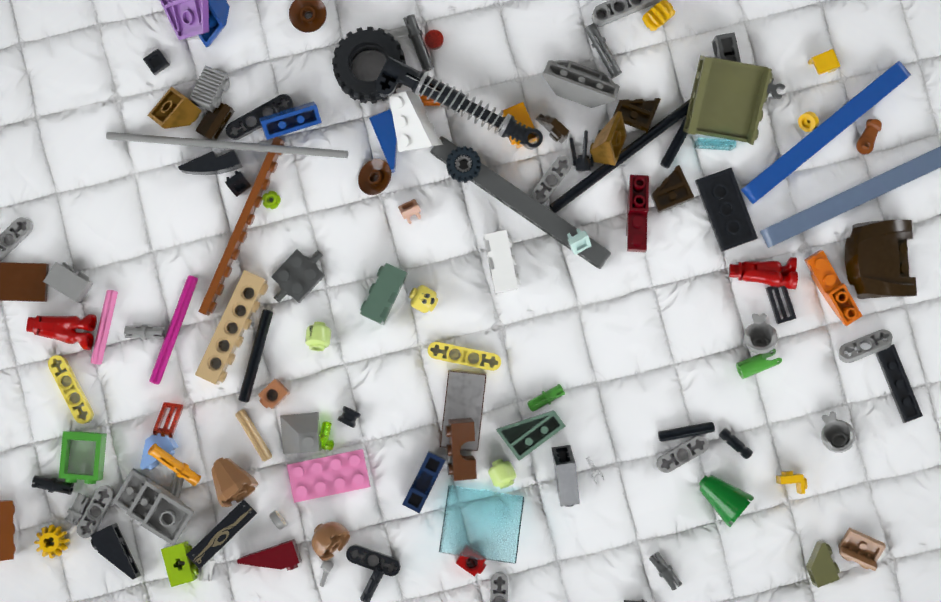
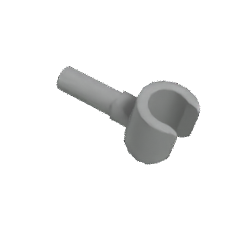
M331 560L324 561L320 566L325 570L319 585L321 587H324L327 576L334 566Z

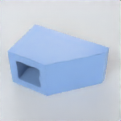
M167 428L160 429L145 440L140 464L142 470L147 468L152 470L159 465L158 460L148 454V450L153 444L156 443L172 456L176 453L174 450L179 446Z

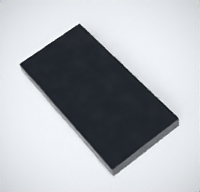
M732 167L695 180L721 252L758 239Z

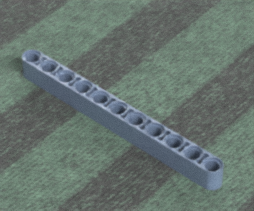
M941 146L761 230L760 233L767 247L770 248L941 168Z

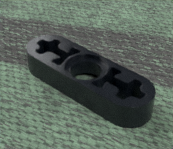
M357 544L351 545L346 551L348 561L371 570L380 567L382 558L386 559L384 562L386 564L394 562L397 570L393 569L392 572L388 571L389 567L383 565L382 570H384V574L387 576L397 575L401 567L400 562L396 558ZM358 549V553L364 555V551L368 552L364 563L361 562L362 557L357 556L353 559L350 551ZM370 555H376L379 558L377 565L372 566L368 563Z

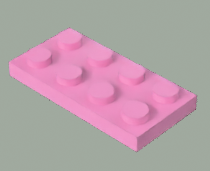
M363 449L287 464L294 503L371 487Z

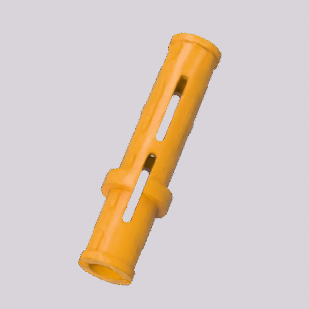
M156 443L150 447L148 454L174 471L177 477H182L192 486H196L199 483L201 475L191 470L188 464L180 462Z

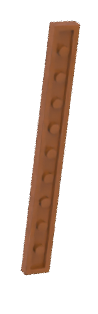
M275 137L271 145L285 146V142L283 139ZM267 153L198 312L209 316L210 313L215 311L217 306L215 301L218 295L221 296L223 293L225 278H229L232 272L231 264L239 256L240 250L238 248L247 238L248 233L246 230L248 225L251 226L255 219V209L260 207L263 199L261 197L262 193L268 189L270 185L269 177L271 173L276 171L278 166L276 161L279 155L282 156L283 153Z

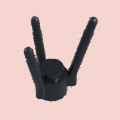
M585 130L582 155H578V158L573 138L570 137L569 139L573 158L572 166H576V171H591V167H594L592 154L591 157L587 155L588 131Z

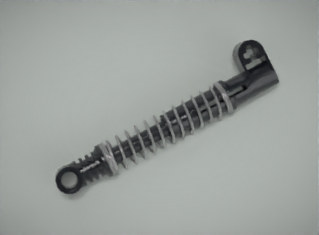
M390 56L387 58L376 80V92L381 97L391 96L398 83H401L411 88L413 93L417 95L420 93V97L425 95L427 100L431 98L434 100V103H440L441 107L444 105L447 107V110H454V114L462 110L460 116L463 117L465 113H468L467 120L474 116V124L479 119L482 120L481 127L488 123V131L494 126V134L498 133V136L503 138L511 136L512 140L514 138L516 142L519 140L520 144L527 149H536L543 141V135L538 129L529 126L525 128L526 125L523 124L521 126V122L517 124V120L510 114L501 117L503 110L497 115L495 114L496 107L492 111L488 110L489 103L483 108L481 107L483 100H480L478 104L475 103L476 96L470 101L468 100L469 93L463 94L462 89L458 91L455 86L450 87L449 83H442V79L438 81L435 79V76L430 77L427 72L418 71ZM383 75L396 81L395 83L389 81L388 87L390 89L386 88L385 91L382 90L380 85L386 83V78L382 77ZM528 135H535L537 143L531 144L528 141Z

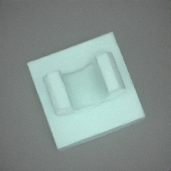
M579 228L576 229L578 234L572 237L570 233L567 234L568 242L574 255L591 247L588 234L585 230L581 231Z

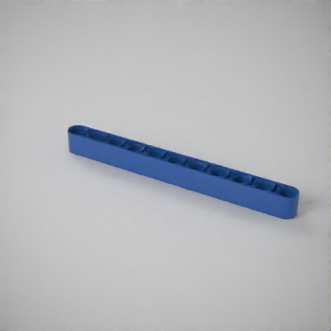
M900 61L895 63L749 182L741 191L752 204L757 202L911 76L910 72Z

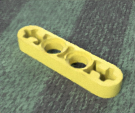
M433 342L428 347L429 356L437 360L490 371L497 370L501 365L500 357L494 353L441 342ZM435 345H439L440 350H445V346L449 347L446 352L447 358H442L444 355L442 353L434 356L431 348H435ZM452 349L460 351L461 356L459 359L453 360L450 358L449 353ZM471 353L479 355V361L476 364H472L468 360V356ZM482 354H485V359L489 360L495 357L498 365H494L491 368L489 363L484 362V366H480Z
M59 355L52 356L48 361L49 370L74 419L81 424L89 423L94 416L93 410L67 359ZM55 360L62 361L60 368L54 367L56 364ZM66 375L71 378V384L67 387L62 384V378ZM75 392L79 394L80 400L78 403L71 402V394ZM84 404V406H81V409L83 412L88 413V415H86V420L84 418H80L82 412L80 409L75 410V407Z

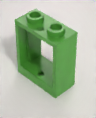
M63 431L59 478H63L65 482L77 483V480H84L85 484H96V481L103 480L107 433ZM71 440L96 441L93 475L68 473Z

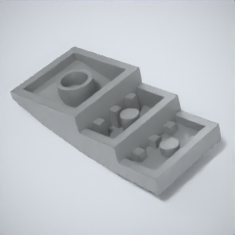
M134 468L130 471L112 503L127 511V515L142 523V527L173 546L194 514V511L181 500Z

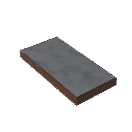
M448 370L440 447L446 448V445L449 444V437H446L445 432L448 419L472 418L475 428V441L464 443L461 446V450L478 451L486 374Z

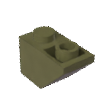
M821 540L816 542L806 565L812 584L818 588L840 580L838 573H840L839 567L831 558V555H833L832 549L829 544Z

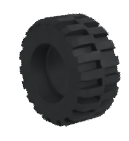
M362 27L356 29L357 32L354 34L350 31L346 34L347 38L345 40L342 38L338 42L340 46L335 48V57L332 58L333 72L339 86L353 100L358 99L361 103L371 101L374 104L377 103V100H387V97L384 98L377 94L375 88L376 80L363 81L354 75L352 62L361 52L375 50L381 52L386 59L390 56L406 64L400 43L394 39L392 34H386L381 28L374 30L373 27H367V30H362ZM383 75L382 77L386 78V83L380 85L382 90L385 91L386 88L390 89L388 87L389 81L393 83L396 81ZM398 83L396 89L401 88L402 84Z

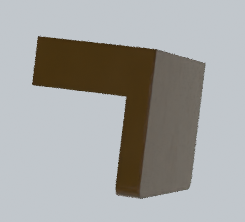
M221 103L219 108H215L214 112H206L196 128V132L209 140H217L235 111L229 105Z

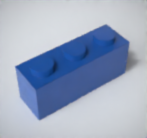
M314 101L259 118L267 140L322 123Z

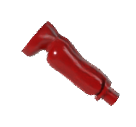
M790 257L785 266H782L779 261H746L730 264L729 277L737 278L738 281L758 282L774 287L785 286L788 289L795 290L798 283V272H796L797 258Z
M88 314L83 319L77 316L37 315L36 317H28L26 331L68 344L78 342L84 350H91L94 344L93 334L76 332V330L94 331L97 325V317L94 314Z

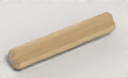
M244 409L238 411L235 416L262 461L265 462L271 459V452Z

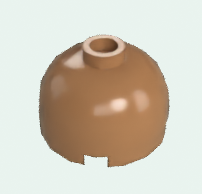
M338 522L321 523L314 529L315 533L311 544L322 561H327L334 557L332 553L336 549L340 552L350 539V532Z

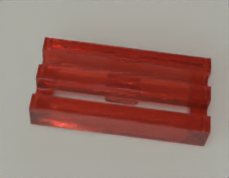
M164 402L154 426L153 435L157 436L159 433L163 437L168 435L169 438H173L183 411V405ZM169 407L170 411L167 415L165 424L163 428H160L164 416L166 414L167 408ZM175 409H177V410H176V413H175V416H174V418H173L172 424H171V426H170V429H168L169 424H170L171 419H172V416H173V414H174V411H175Z

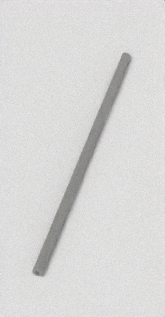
M116 132L106 133V139L336 158H348L349 154L346 150Z

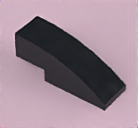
M234 150L219 157L212 151L178 166L181 172L192 175L222 174L243 167L238 154Z

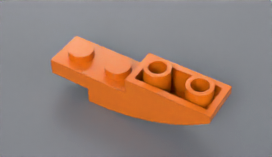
M819 250L806 258L804 261L812 273L813 281L842 323L848 326L862 317L847 287L839 280L824 251Z

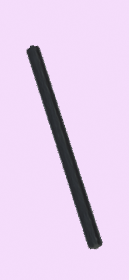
M690 99L624 148L615 166L603 164L551 203L550 209L557 213L687 115Z

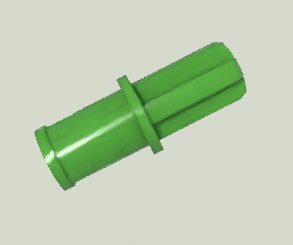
M557 384V386L546 392L542 391L541 395L528 401V407L534 412L546 404L550 405L552 401L565 395V392L561 385Z

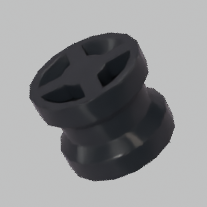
M344 406L342 409L343 413L337 420L355 428V421L361 414Z

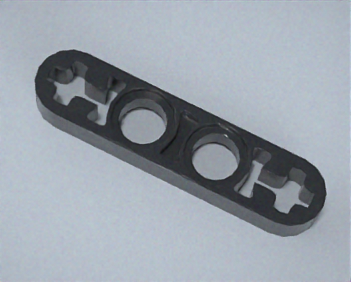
M281 94L230 122L226 127V134L232 140H239L262 127L259 118L264 117V109L271 108L273 109V114L277 113L273 104H276L279 111L293 108V100L287 94ZM285 99V101L289 100V102L287 103L288 106L286 108L284 106L278 107L282 104L281 100ZM249 117H254L257 120L256 125L253 127H249L246 124ZM241 122L243 123L244 127L247 129L246 131H244L243 128L239 129V130L237 131V132H238L237 135H234L233 133L230 134V133L232 132V128H233V127H235L236 129L242 127V126L239 124V123H241Z

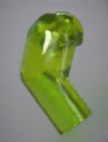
M327 421L322 422L320 442L323 450L331 451L334 447V441L329 440L332 423Z

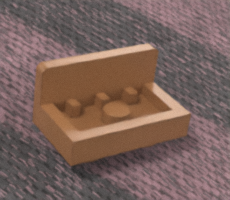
M850 527L838 545L839 554L847 561H854L861 567L876 571V562L886 548L885 543Z

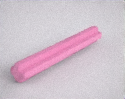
M114 290L106 291L91 357V363L101 365L118 295V292Z

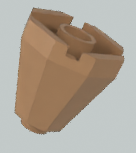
M222 457L213 463L214 466L211 469L217 499L222 507L233 506L231 502L234 500L237 503L241 502L255 491V487L259 485L253 476L229 458L224 459Z

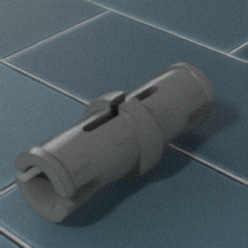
M654 553L658 561L653 555L649 560L659 571V576L663 577L671 587V590H676V585L680 587L682 582L672 571V566L665 562L660 553Z

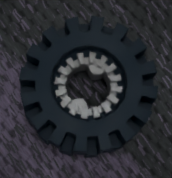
M459 146L457 149H453L446 160L448 174L453 180H457L460 183L461 181L464 183L472 181L478 176L481 169L480 156L471 147L463 146L460 148ZM461 160H466V161H468V163H467L468 168L465 169V170H464V169L462 170L461 168H459V167H460L459 161H461Z

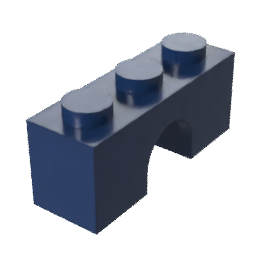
M428 451L402 505L420 513L446 461L445 458Z

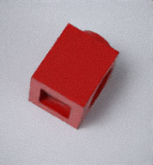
M466 545L455 563L475 577L477 573L481 574L485 569L486 564L484 562L486 558ZM469 557H475L478 563L471 567L466 561Z

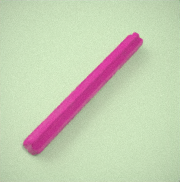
M188 275L149 379V382L159 385L196 288L197 277Z

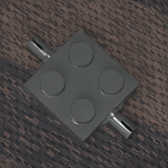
M296 249L271 276L281 288L273 298L280 303L286 295H289L300 303L325 277V274L319 270L316 264L323 254L317 250L309 258Z

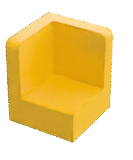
M833 49L816 55L808 61L809 65L814 64L818 75L826 72L829 74L840 67Z

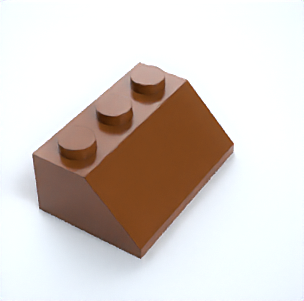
M0 500V561L14 559L16 551L14 544L15 525L13 524L15 506L13 500Z

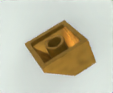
M171 87L147 116L162 128L167 129L190 126L192 122L198 119L202 110L183 94Z
M618 111L596 136L594 143L591 144L590 154H592L595 163L616 165L627 137L622 112Z

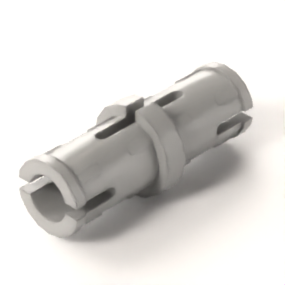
M148 325L139 327L125 326L124 334H127L125 338H141L142 340H147V338L164 339L165 327H148Z

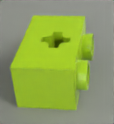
M188 541L161 549L171 587L188 583L198 578V567L186 556L193 549L192 545L188 544ZM184 561L185 565H178V562Z

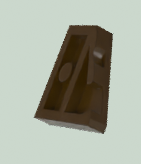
M655 98L649 101H644L643 99L619 100L613 116L620 111L622 112L624 124L648 132L661 99Z
M541 113L538 115L536 120L550 132L549 136L555 142L559 141L562 144L567 139L570 131L555 117L548 115L544 117Z
M680 165L676 166L674 171L651 194L658 213L694 199V195Z

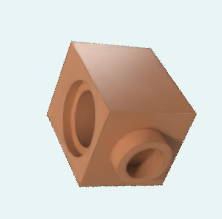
M274 379L258 394L261 398L259 401L265 408L270 407L274 409L290 394V391L278 379ZM273 389L278 394L277 399L274 401L270 400L268 396L269 392Z

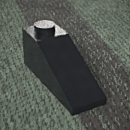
M117 523L90 535L92 538L91 545L100 555L132 580L141 576Z

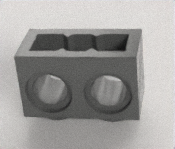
M735 32L716 35L712 40L715 58L741 62Z

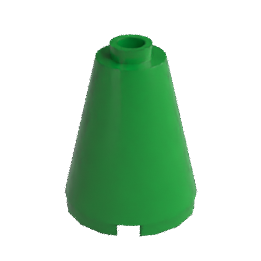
M705 475L699 483L701 493L729 527L732 526L751 503L748 500L752 501L754 499L751 494L713 475L709 477Z

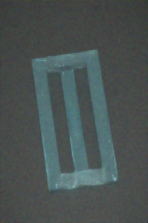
M698 138L695 141V148L732 151L736 147L737 140Z

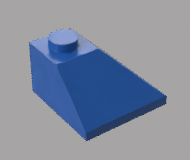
M208 0L209 32L198 35L206 48L212 44L227 24L230 6L226 0Z

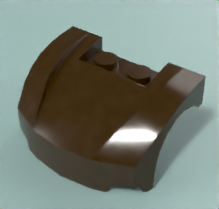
M912 220L871 221L852 225L851 235L845 242L844 262L848 282L854 286L858 295L857 298L917 296L916 277H909L907 240L913 239Z

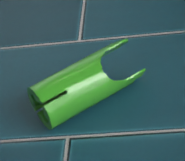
M773 349L768 353L758 354L736 363V368L740 377L745 379L779 365L782 362V358L766 360L768 357L776 354V349Z

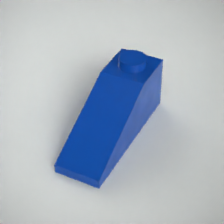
M389 109L369 119L391 172L394 173L396 171L398 144L393 115Z

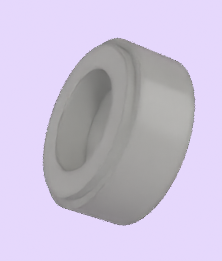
M277 510L269 514L271 521L278 529L281 530L287 526Z

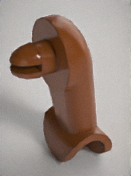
M877 119L867 120L866 128L856 143V149L859 153L869 154L872 152L878 131L880 132L882 129L881 121Z

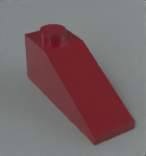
M295 539L237 559L238 564L280 570L286 568L287 571L297 568L298 564L302 561Z

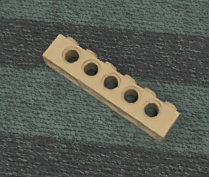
M246 270L243 271L195 373L196 376L215 385L225 381L228 374L226 369L228 365H232L236 357L234 352L243 343L244 337L242 335L251 326L252 320L250 318L253 312L256 313L259 309L260 302L258 301L261 295L264 296L269 286L267 285V280ZM252 288L254 296L247 299L245 293L248 289ZM240 306L246 308V313L243 316H239L237 313ZM232 323H236L238 329L232 334L229 331V326ZM225 340L229 342V349L227 351L221 349V343ZM219 358L221 366L216 369L213 367V360Z

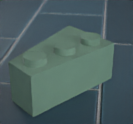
M388 263L385 266L381 265L377 273L378 279L376 283L371 285L368 292L370 295L363 302L360 314L384 326L408 273Z
M552 410L497 428L496 431L518 461H520L566 427V425L557 413Z

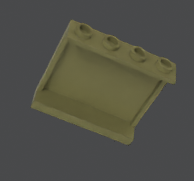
M700 55L683 131L692 135L700 134L747 142L754 145V141L757 140L759 135L758 125L763 118V104L768 98V84L771 83L773 77L772 69Z

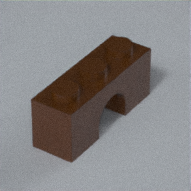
M472 418L448 419V425L445 426L446 437H449V444L446 445L447 456H450V463L447 464L448 475H451L453 481L477 479L476 459L474 456L460 454L461 446L464 443L475 441L474 421Z

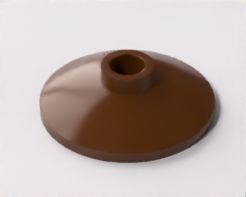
M294 0L290 6L289 19L292 25L301 32L310 33L317 31L326 21L327 11L321 0ZM307 13L312 14V17L309 19H307L305 16Z
M372 159L362 167L358 176V184L362 192L367 195H377L386 189L392 175L388 163L383 159Z

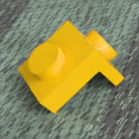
M782 471L781 475H776V483H796L797 493L805 494V489H807L808 485L807 479L803 474H793V471Z

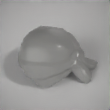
M755 313L752 314L754 323L745 329L744 342L747 348L757 354L770 352L778 341L776 329L770 324L765 323L767 318L765 313H762L760 316Z
M833 411L830 412L829 416L823 415L821 418L826 424L821 431L823 445L835 453L850 450L855 441V431L852 426L843 420H837L836 413Z

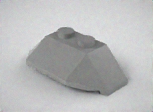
M548 60L543 72V77L555 95L590 108L615 102L620 88L605 73L569 60Z

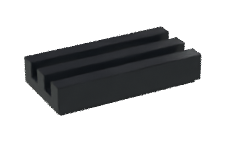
M785 286L765 288L777 324L796 319L791 299ZM780 287H781V289H782V293H783V296H784V299H785V302H786V305H787V308H788L790 317H787V314H786V311H785V308H784V305H783V302H782V299H781V296H780V293H779V289H778V288H780ZM773 289H774L775 296H776V299H777V302H778V305H779V308H780V311H781V314H782L783 319H781V317H780V314H779V311H778V308H777V305H776V302H775V299H774V296H773V293H772V290H773Z

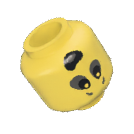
M420 285L417 289L413 288L409 294L411 299L410 305L422 313L432 312L438 303L437 293L425 285Z

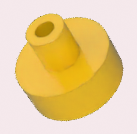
M811 111L805 112L798 119L799 127L805 132H811L819 125L818 116Z

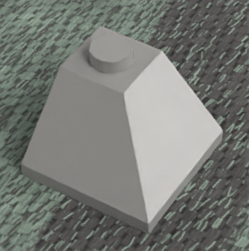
M319 412L280 415L283 454L322 450Z

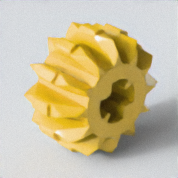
M661 0L643 15L642 20L647 28L655 31L671 19L676 11L667 0Z
M54 524L49 525L48 528H41L42 533L36 534L39 540L34 541L35 544L40 546L36 551L43 550V557L47 555L50 558H54L55 555L61 556L62 550L65 551L68 548L64 544L69 542L68 538L64 539L67 531L61 533L62 527L58 526L55 528Z

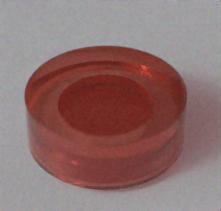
M438 30L427 32L425 35L426 46L432 50L442 47L444 42L442 33Z

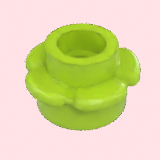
M269 191L262 196L263 206L267 209H276L281 202L280 196L275 191Z

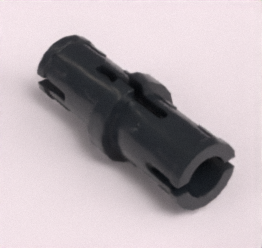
M37 475L33 477L31 485L32 488L48 490L49 493L59 492L71 495L74 489L71 488L74 486V483L60 481L55 477L50 479Z

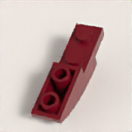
M630 175L626 223L627 252L646 253L648 175Z

